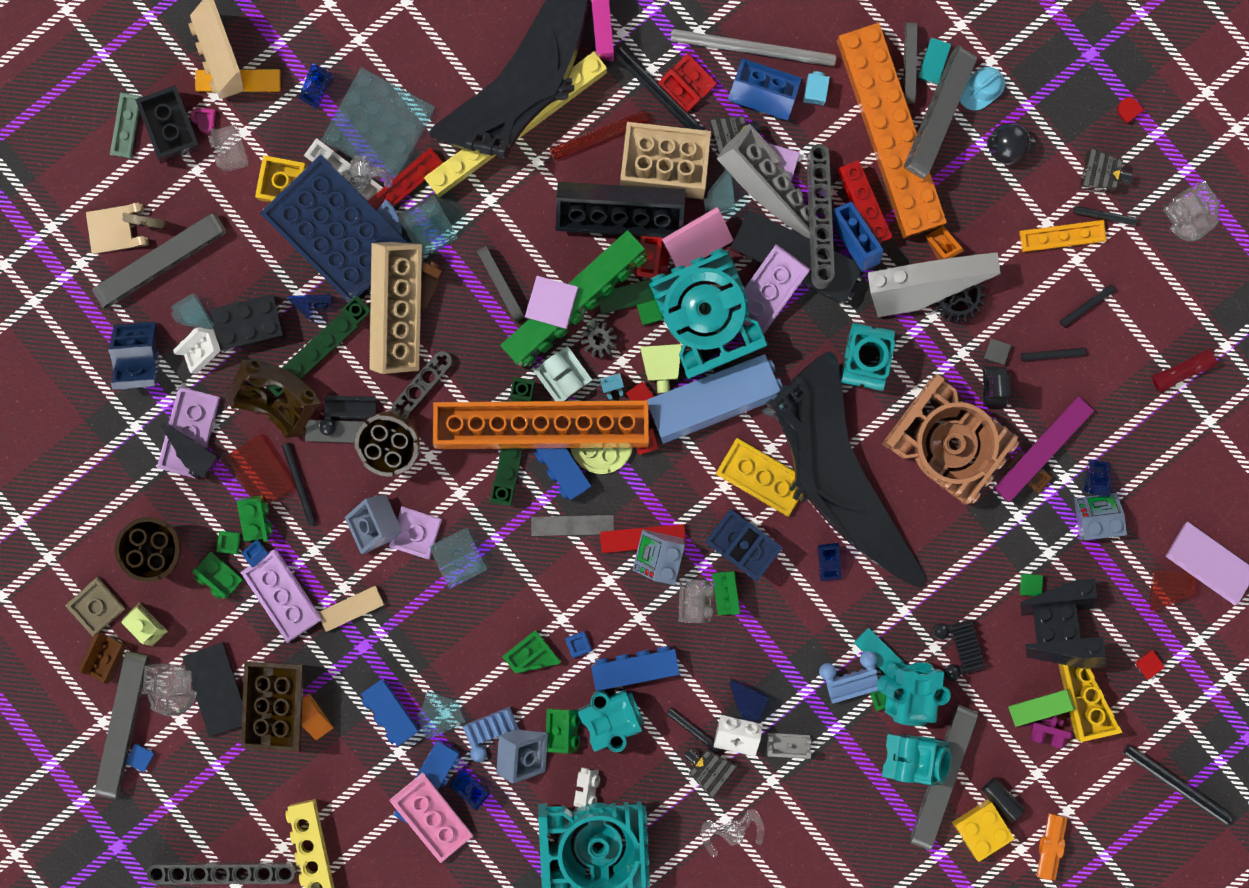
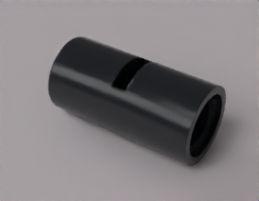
M997 777L992 778L982 787L981 792L1009 823L1014 822L1024 813L1025 808Z

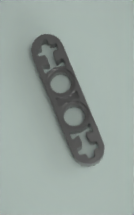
M906 22L904 29L903 95L907 104H915L917 23Z
M484 246L477 250L515 323L524 319L522 311L487 247Z
M444 351L436 353L395 400L392 408L397 409L396 406L398 404L402 406L406 402L402 398L406 396L409 401L414 403L412 407L409 403L405 407V410L411 414L452 365V357ZM439 356L442 358L444 356H447L448 358L446 359V361L448 364L446 366L442 364L438 368V370L442 371L438 375L436 370L431 368L430 366L432 364L435 367L438 365ZM427 371H431L435 375V379L431 383H426L423 380V375ZM418 387L421 390V395L418 399H412L409 396L411 388Z

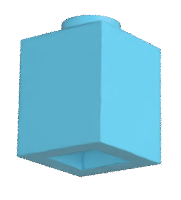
M814 71L813 74L809 73L803 102L824 106L830 77L818 71Z

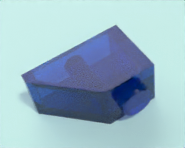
M730 679L728 683L737 709L742 714L741 718L753 722V720L759 722L770 698Z

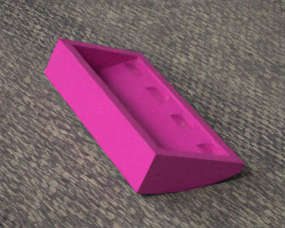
M592 0L596 54L602 60L614 61L609 0Z

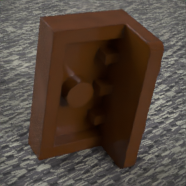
M95 633L78 671L109 684L127 645L109 635Z

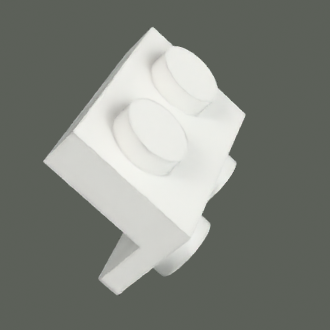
M199 327L193 329L173 351L176 355H184L190 373L197 374L221 350L214 330Z

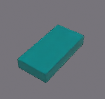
M934 38L930 39L917 79L938 85L950 50V43Z

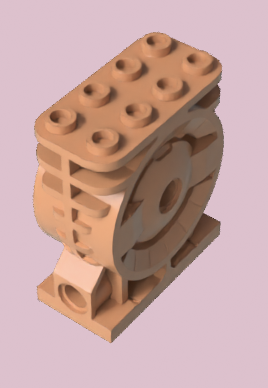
M936 374L930 378L882 442V445L892 450L902 459L914 457L923 473L940 485L942 489L948 491L950 495L960 500L962 504L967 505L974 504L981 495L979 490L983 486H988L994 478L991 474L994 470L1000 469L1007 460L1004 457L1007 453L1013 452L1019 442L1017 441L1018 436L1011 433L1007 427L999 424L995 418H991L973 404L958 401L957 390L945 382L944 378ZM929 399L940 405V407L929 411L926 415L922 414V409ZM961 410L965 411L959 421H946L934 429L929 439V449L932 457L927 462L926 438L931 427L941 419L957 417ZM916 419L919 423L915 428L912 439L904 431ZM982 424L983 427L978 433L980 450L976 460L964 470L949 472L945 477L942 476L947 468L962 467L974 458L978 448L975 431ZM951 438L956 439L959 443L956 450H952L949 447ZM912 449V450H913V454L907 455V454L910 452V450Z

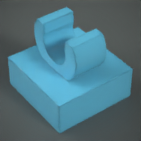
M620 373L600 379L603 392L607 393L609 399H612L611 392L613 390H618L619 395L623 396L622 387L624 385Z

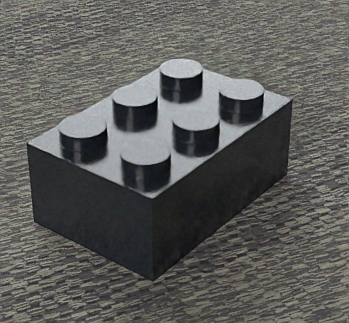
M176 85L135 99L160 164L200 150Z
M274 294L211 309L219 347L223 352L286 338L277 296Z

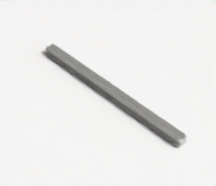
M676 29L671 31L670 40L673 42L831 67L835 66L836 63L835 54Z

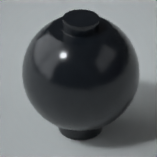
M1004 123L995 128L988 137L987 147L996 161L1004 165H1014L1020 163L1028 154H1032L1035 151L1036 141L1034 137H1030L1028 131L1023 126L1017 123Z

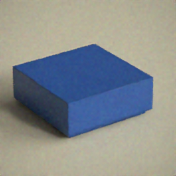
M259 540L253 542L242 552L251 567H255L269 554Z
M585 631L565 638L572 658L592 651Z
M136 743L125 763L142 772H146L155 752Z

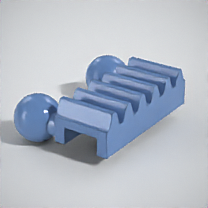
M866 651L860 656V663L866 670L860 669L859 672L854 671L851 674H844L842 677H835L836 669L830 663H825L820 667L819 674L821 678L826 680L832 704L878 690V677L875 669L877 657L873 652Z
M510 706L463 725L464 732L472 748L470 756L475 762H482L487 757V750L479 745V743L491 740L493 737H498L509 731L520 730Z

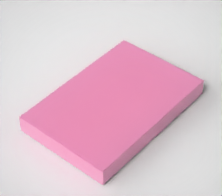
M717 207L662 239L675 267L683 265L685 268L692 265L690 261L699 257L705 258L711 252L734 241Z

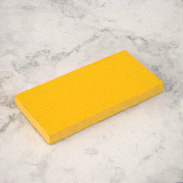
M736 438L718 468L716 475L789 517L798 500L793 499L795 489L793 491L789 489L790 484L795 479V472Z

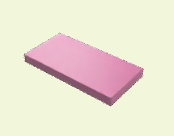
M423 772L389 800L440 863L474 836Z

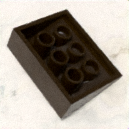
M258 660L244 662L241 748L301 752L304 665Z

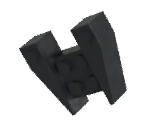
M1095 578L1073 580L1020 602L1021 616L1033 615L1037 643L1025 644L1027 658L1082 669L1106 667L1103 637L1080 639L1077 610L1097 608Z

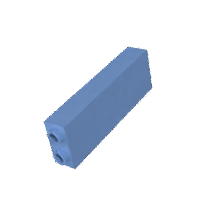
M764 354L646 400L648 401V408L662 443L664 444L766 404L770 399H774L783 386L780 379H775L773 372L776 370L772 360H767Z

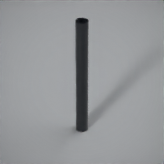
M290 443L283 444L282 448L309 525L317 523Z

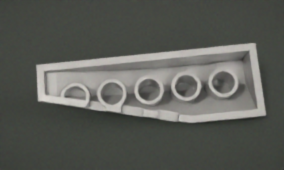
M748 124L723 148L717 160L758 203L793 230L810 239L808 205H805L802 192L799 188L795 189L789 180L792 177L788 170L784 172L779 164L781 159L751 124Z
M988 253L928 261L869 272L868 278L877 316L881 318L922 310L926 306L940 302L955 293L958 294L966 288L1000 275L1001 270L998 253Z

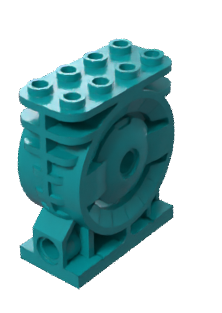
M722 248L711 252V257L707 259L699 257L690 261L692 265L686 268L680 265L671 269L672 274L665 276L662 273L652 277V282L649 283L669 331L683 344L679 357L688 379L769 345L759 321L748 317L749 301L729 251H724ZM712 281L721 286L728 283L733 285V287L724 291L712 285H698L686 293L682 300L681 309L672 312V307L678 305L683 291L693 283ZM705 302L711 306V312L708 315H703L700 312V306ZM741 304V309L732 313L731 320L726 328L716 335L704 337L689 331L685 333L679 331L687 326L701 333L716 331L727 321L730 308ZM746 321L753 323L749 326H744ZM741 332L746 345L731 352L728 351L725 345L735 339ZM687 346L692 348V350L685 352ZM720 348L721 354L719 357L704 362L699 349Z
M637 801V804L629 805L628 802H624V805L592 803L584 807L581 806L573 812L565 806L547 807V803L538 804L542 888L650 887L649 867H646L649 866L647 826H643L647 825L646 805H642L641 801ZM609 822L617 824L623 831L626 839L625 851L616 864L614 863L622 852V838L618 829ZM584 824V825L578 830V832L576 833L575 840H574L575 854H576L577 858L579 859V861L582 863V864H580V863L575 859V857H574V855H573V853H572V851H571V845H570V843H571V838H572V835H573V832L575 831V829H576L578 826ZM559 833L558 843L549 841V834ZM601 842L604 845L602 848L597 849L593 847V844ZM558 860L560 868L550 869V862ZM614 864L613 874L609 875V866ZM585 866L590 868L591 876L586 875Z

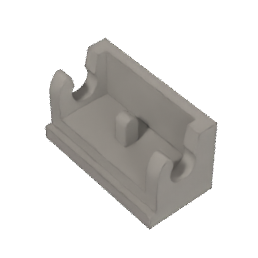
M768 733L766 754L770 757L811 759L810 735Z

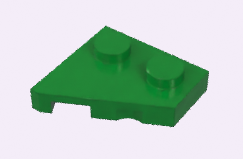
M536 630L502 656L515 674L557 665L561 662Z

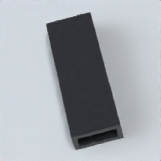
M751 210L748 211L730 251L761 265L777 244L811 268L809 238ZM834 251L835 274L829 286L825 289L814 287L811 280V269L800 285L844 305L846 301L850 302L855 293L852 288L855 282L860 283L865 272L861 271L854 260ZM818 254L820 259H827L824 254ZM818 274L822 280H828L826 275Z

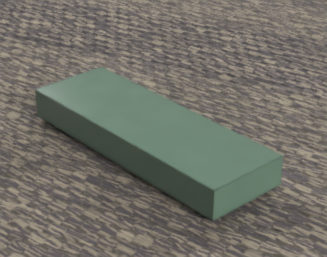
M120 92L110 150L111 156L132 159L140 116L135 99L142 96Z

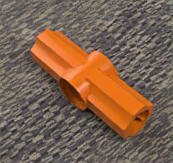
M1048 813L1045 833L1042 835L1039 844L1040 859L1037 877L1056 880L1059 859L1062 858L1065 848V840L1063 838L1067 823L1066 816Z

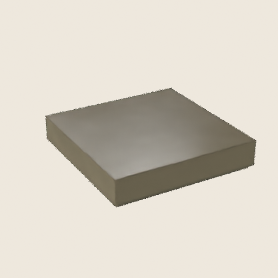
M96 577L65 605L93 637L95 633H100L126 609L99 577Z

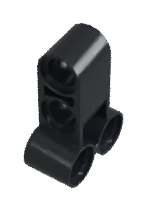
M984 367V407H1006L1007 397H1012V375H1007L1006 367Z

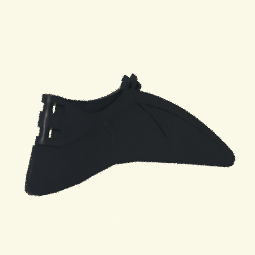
M546 0L516 53L501 74L486 88L435 124L429 131L430 137L443 144L473 152L478 150L480 153L490 156L496 154L499 158L507 159L512 152L514 143L527 125L549 104L557 100L568 99L569 93L574 91L575 86L571 85L573 81L572 78H569L582 39L589 0Z
M828 351L817 357L792 379V383L789 386L785 385L776 394L777 396L774 399L766 402L769 411L775 416L781 426L791 451L795 479L790 484L789 489L791 491L795 489L793 499L796 501L800 497V501L805 503L808 498L820 515L848 543L868 559L904 582L915 587H922L926 581L923 571L865 476L849 443L838 361L835 354Z

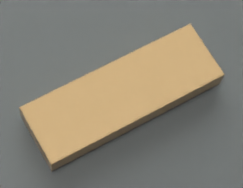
M374 586L318 613L323 619L321 622L327 632L385 604L377 587Z

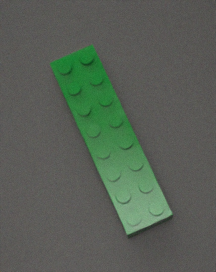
M628 230L568 283L579 288L568 327L573 323L575 325L584 318L583 314L588 309L590 311L595 309L600 304L599 299L604 295L606 297L609 296L616 289L615 285L619 281H626L632 274L630 271L636 266L640 268L647 261L646 257L649 254ZM529 319L500 346L517 365L522 368L525 366L530 367L537 361L536 356L541 352L546 353L553 346L552 342L557 337L559 339L564 337L568 333V329Z

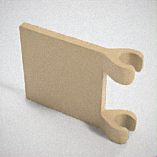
M133 203L126 206L86 212L92 254L148 246V238L144 236L132 238L131 224L122 220V213H143V205Z

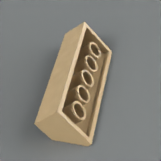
M372 243L370 370L388 374L419 371L422 244Z

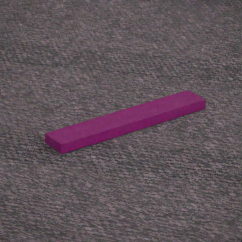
M1077 397L993 489L1009 503L1094 410L1080 397Z

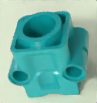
M853 322L851 331L848 334L840 374L841 383L855 386L864 385L865 388L883 391L890 371L895 346V331L878 327L873 329L872 326ZM861 346H870L876 350L878 362L875 367L865 366L860 361L859 350Z
M888 661L887 675L880 677L877 681L878 691L886 696L885 713L891 716L893 721L903 725L924 726L927 723L937 722L938 705L948 703L951 696L949 689L943 686L944 672L935 670L928 662H916L905 665L899 661Z
M604 690L595 691L591 696L590 704L578 708L579 717L590 732V743L594 752L607 746L613 752H621L626 747L627 737L642 732L641 726L644 725V721L632 692L627 694L626 690H622L609 696ZM598 696H603L606 699V703L599 706L594 702V699ZM614 736H619L623 741L619 745H614L611 739Z
M904 733L887 735V759L883 765L882 777L931 786L943 785L945 783L952 762L950 742Z

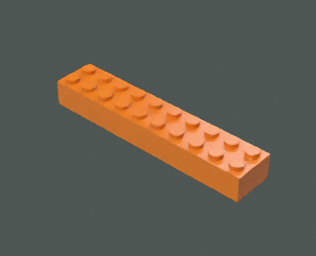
M880 23L840 35L837 39V44L903 239L944 226L947 222L930 172L924 179H921L904 169L905 161L917 133Z
M648 401L433 402V446L435 449L648 447L649 444Z

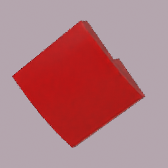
M689 53L658 82L687 113L718 84Z

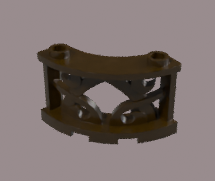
M255 359L241 360V366L231 386L226 387L224 391L231 409H243L255 413L260 411L268 415V420L278 427L285 438L304 436L306 433L305 426L316 407H319L321 404L315 392L300 378L279 366ZM277 385L281 387L286 394L287 400H276L270 397L268 391L263 386Z

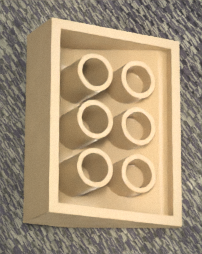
M202 0L190 15L192 23L188 25L192 36L196 35L199 41L195 43L199 55H204L205 62H202L205 73L206 75L210 74L213 81L209 82L213 94L217 93L219 99L244 92L240 70L214 0Z
M627 122L620 185L685 189L686 198L704 199L711 131Z

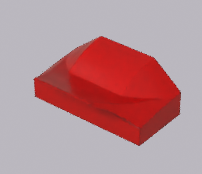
M641 236L640 244L649 255L646 257L647 261L640 268L637 267L636 276L652 278L668 271L670 255L662 241L663 237Z

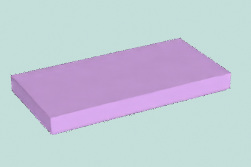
M777 244L744 288L749 301L748 317L759 321L763 333L766 332L811 269ZM741 304L730 308L729 314L732 316L734 311L741 309ZM749 321L745 322V326L753 324Z
M178 387L169 425L207 448L221 397ZM165 435L157 468L195 478L188 473L190 470L184 466Z
M1189 522L1183 525L1166 557L1232 604H1239L1249 586V565Z
M277 549L269 552L255 567L249 566L241 572L287 643L323 620Z

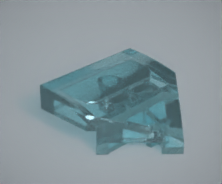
M427 690L426 698L417 715L427 740L466 722L456 701Z

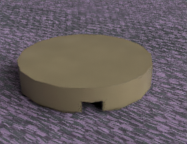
M122 213L123 222L161 229L165 225V220Z

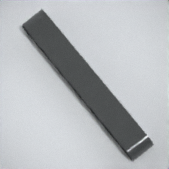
M960 45L952 51L904 164V169L921 179H924L932 168L977 60L976 55Z
M815 144L811 148L806 160L811 280L814 287L825 289L829 286L835 274L830 159L828 148L823 144ZM813 154H819L822 159L815 158ZM814 174H820L823 179L816 178ZM815 194H821L824 199L817 198ZM816 213L822 214L825 219H819ZM817 233L823 234L826 239H820ZM818 254H824L827 259H820ZM818 274L826 275L828 280H822Z
M216 213L210 214L92 289V292L102 308H108L223 236L227 230Z
M127 651L125 654L95 787V795L117 800L120 794L126 767L125 762L129 754L147 672L148 655Z
M956 705L943 740L950 742L952 754L951 769L943 785L927 786L910 835V844L931 850L972 735L978 711Z
M289 861L157 862L147 870L146 876L152 884H287L297 875V867ZM154 868H159L162 871V878H157L154 875ZM176 868L183 870V878H178L175 875ZM197 868L204 869L205 878L197 876ZM218 868H224L227 872V877H220L217 873ZM239 868L247 869L248 877H241L239 875ZM260 868H267L270 876L267 878L261 876ZM281 869H290L291 877H284L281 874Z

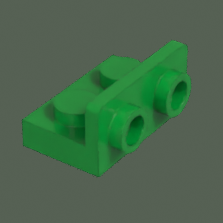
M263 495L237 499L244 541L263 539L264 542L268 541L270 535L273 534L272 523L267 520L266 514H269L268 502H264Z
M210 552L200 565L192 571L195 574V580L202 585L206 583L211 588L210 592L218 599L221 597L227 599L244 580L213 552Z
M734 571L713 573L717 614H740Z
M550 708L546 710L547 752L573 753L578 751L580 745L578 728L581 721L578 709Z

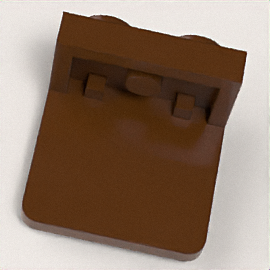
M431 261L428 264L422 262L421 310L427 309L444 274L439 270L440 266Z

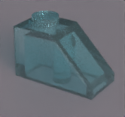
M727 169L708 191L707 198H704L705 211H711L717 207L721 214L735 213L732 175Z
M192 293L171 306L174 311L171 315L177 324L181 323L191 328L213 329L214 333H216L215 326L197 295Z

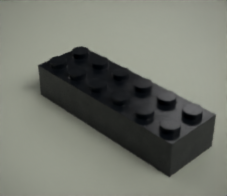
M558 182L555 231L623 235L628 230L635 236L667 237L683 227L685 189Z

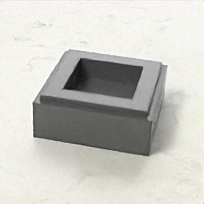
M990 339L983 359L1004 366L1011 345Z

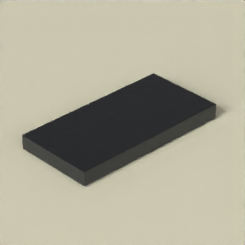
M224 642L182 656L209 737L242 726L243 698Z

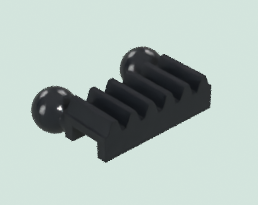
M325 395L324 420L321 421L319 430L325 436L332 435L336 431V424L332 419H360L365 421L376 414V397Z
M971 619L949 625L938 623L933 627V636L938 640H944L948 637L949 633H952L961 666L956 664L946 666L944 675L948 680L955 681L960 678L961 674L985 668Z

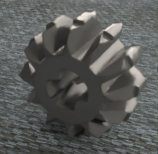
M595 322L596 329L593 330L590 325L587 326V329L591 332L590 334L582 332V336L588 339L582 340L581 344H589L584 351L588 352L593 349L592 357H595L596 351H599L600 358H603V350L610 355L611 351L608 346L616 347V344L610 342V340H616L617 336H609L614 331L612 327L605 331L607 323H603L602 329H600L599 323ZM602 335V339L605 342L603 344L600 342V345H596V341L593 339L594 336Z

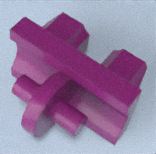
M1058 715L1042 719L1048 725L1031 722L1029 725L1032 728V741L1043 743L1046 733L1053 734L1050 745L1063 749L1066 739L1071 738L1072 733L1055 728L1056 725L1063 726L1064 720L1057 719Z

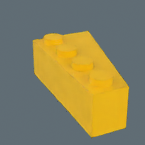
M1058 664L1064 690L1069 688L1076 708L1073 711H1069L1075 739L1079 742L1122 733L1101 689H1099L1091 669Z

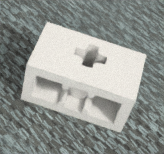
M721 715L716 730L714 747L755 756L760 743L763 724Z

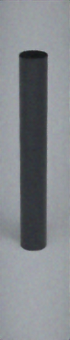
M1076 205L1073 209V214L1133 226L1137 223L1136 217Z
M1110 284L1059 321L1060 324L1065 328L1116 291L1115 288Z
M1085 348L1021 353V361L1085 356L1086 353Z
M672 708L668 710L666 715L715 753L720 750V748L714 747V740Z

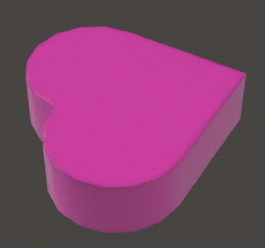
M196 108L191 112L190 119L194 124L198 125V129L202 133L210 134L215 128L216 110Z

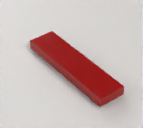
M429 147L368 200L369 203L376 210L385 199L393 207L396 206L425 181V176L442 165L443 161Z
M684 524L600 532L602 553L637 550L642 529L683 538L686 545Z

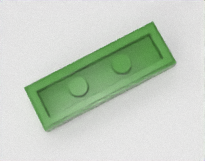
M1069 688L1009 706L1015 727L1076 709Z

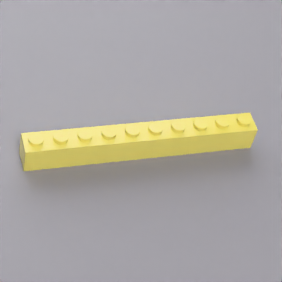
M592 52L572 67L569 78H572L573 83L571 85H574L575 88L573 92L569 93L568 99L557 100L549 104L527 125L518 139L607 73L606 66L595 52ZM462 149L424 178L438 198H440L495 157L496 154L490 156L482 154L478 150L473 152Z

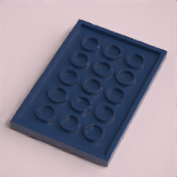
M322 154L313 160L260 212L348 302L356 295L359 297L371 285L372 243H409Z

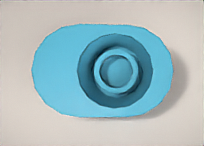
M983 67L972 74L960 98L961 104L969 110H980L989 105L1004 91L1005 79L1002 73L993 67Z

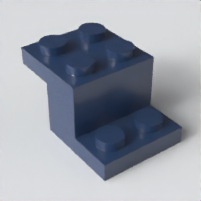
M156 322L113 326L108 349L113 366L111 380L113 390L139 387L148 388L156 385L160 364L155 342L157 334Z
M729 509L705 541L707 545L756 582L783 548L732 509Z

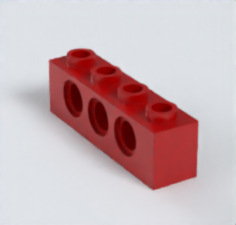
M857 160L840 167L837 174L849 201H852L878 243L883 244L889 241L892 235L860 161Z

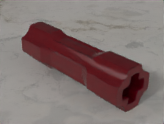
M1208 349L1185 362L1151 376L1156 390L1162 392L1191 376L1218 365L1217 359L1211 349Z

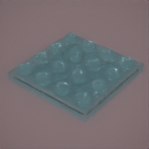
M361 67L324 133L321 142L392 180L402 171L435 107Z

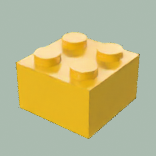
M263 155L255 197L259 201L270 203L307 165L302 162Z
M988 799L952 822L978 862L1014 840L1013 835L996 808Z

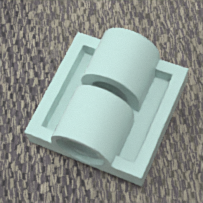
M568 346L551 356L534 370V373L555 401L567 400L593 381Z

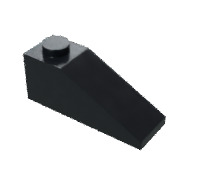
M163 422L161 428L184 466L190 470L188 473L198 480L200 477L207 479L220 457L171 425Z

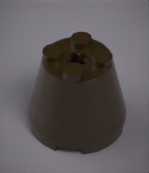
M391 408L366 419L359 427L355 436V450H357L360 459L363 461V465L375 474L388 477L409 470L416 461L420 450L417 418L405 410Z
M154 517L138 518L127 524L119 532L115 542V558L121 569L130 578L141 582L158 581L168 576L177 566L181 555L180 539L174 528L167 522ZM153 546L154 548L161 550L160 552L155 553V551L151 550V547Z

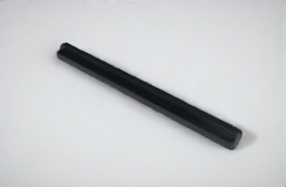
M618 47L614 51V57L685 128L704 130L622 47Z
M1127 745L1123 750V754L1223 824L1228 825L1233 817L1228 812L1133 746Z

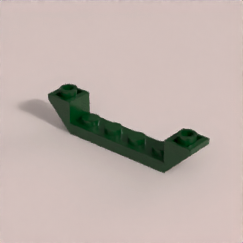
M356 295L341 309L343 312L282 368L302 380L361 325L371 310ZM267 385L277 398L285 393L277 385Z
M514 377L510 402L532 401L535 381ZM523 448L500 450L495 481H493L490 497L491 503L511 506Z

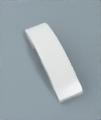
M317 138L304 154L311 162L322 154L367 200L383 188Z

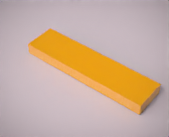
M280 69L240 70L244 92H281ZM195 70V91L212 92L209 83L213 81L211 75H206L205 70Z
M1104 220L1019 231L1022 252L1107 241Z

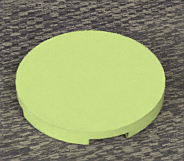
M633 447L570 449L574 459L582 468L596 474H607L618 470L627 462Z

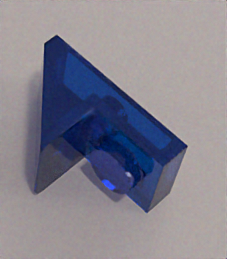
M312 63L298 98L314 108H318L326 89L333 83L332 73Z
M331 294L288 296V300L311 322H313V305H315V309H328V305H333V296Z
M1088 460L1084 483L1085 492L1097 496L1110 497L1112 492L1110 462Z
M839 542L817 545L816 553L820 581L841 579Z
M462 769L450 784L476 811L490 795L489 788L479 783L465 769Z

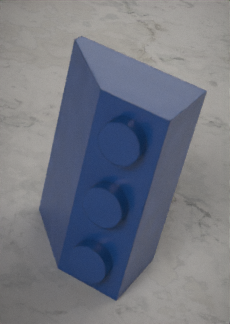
M742 58L728 101L736 105L752 108L757 112L773 115L778 119L788 120L802 78Z

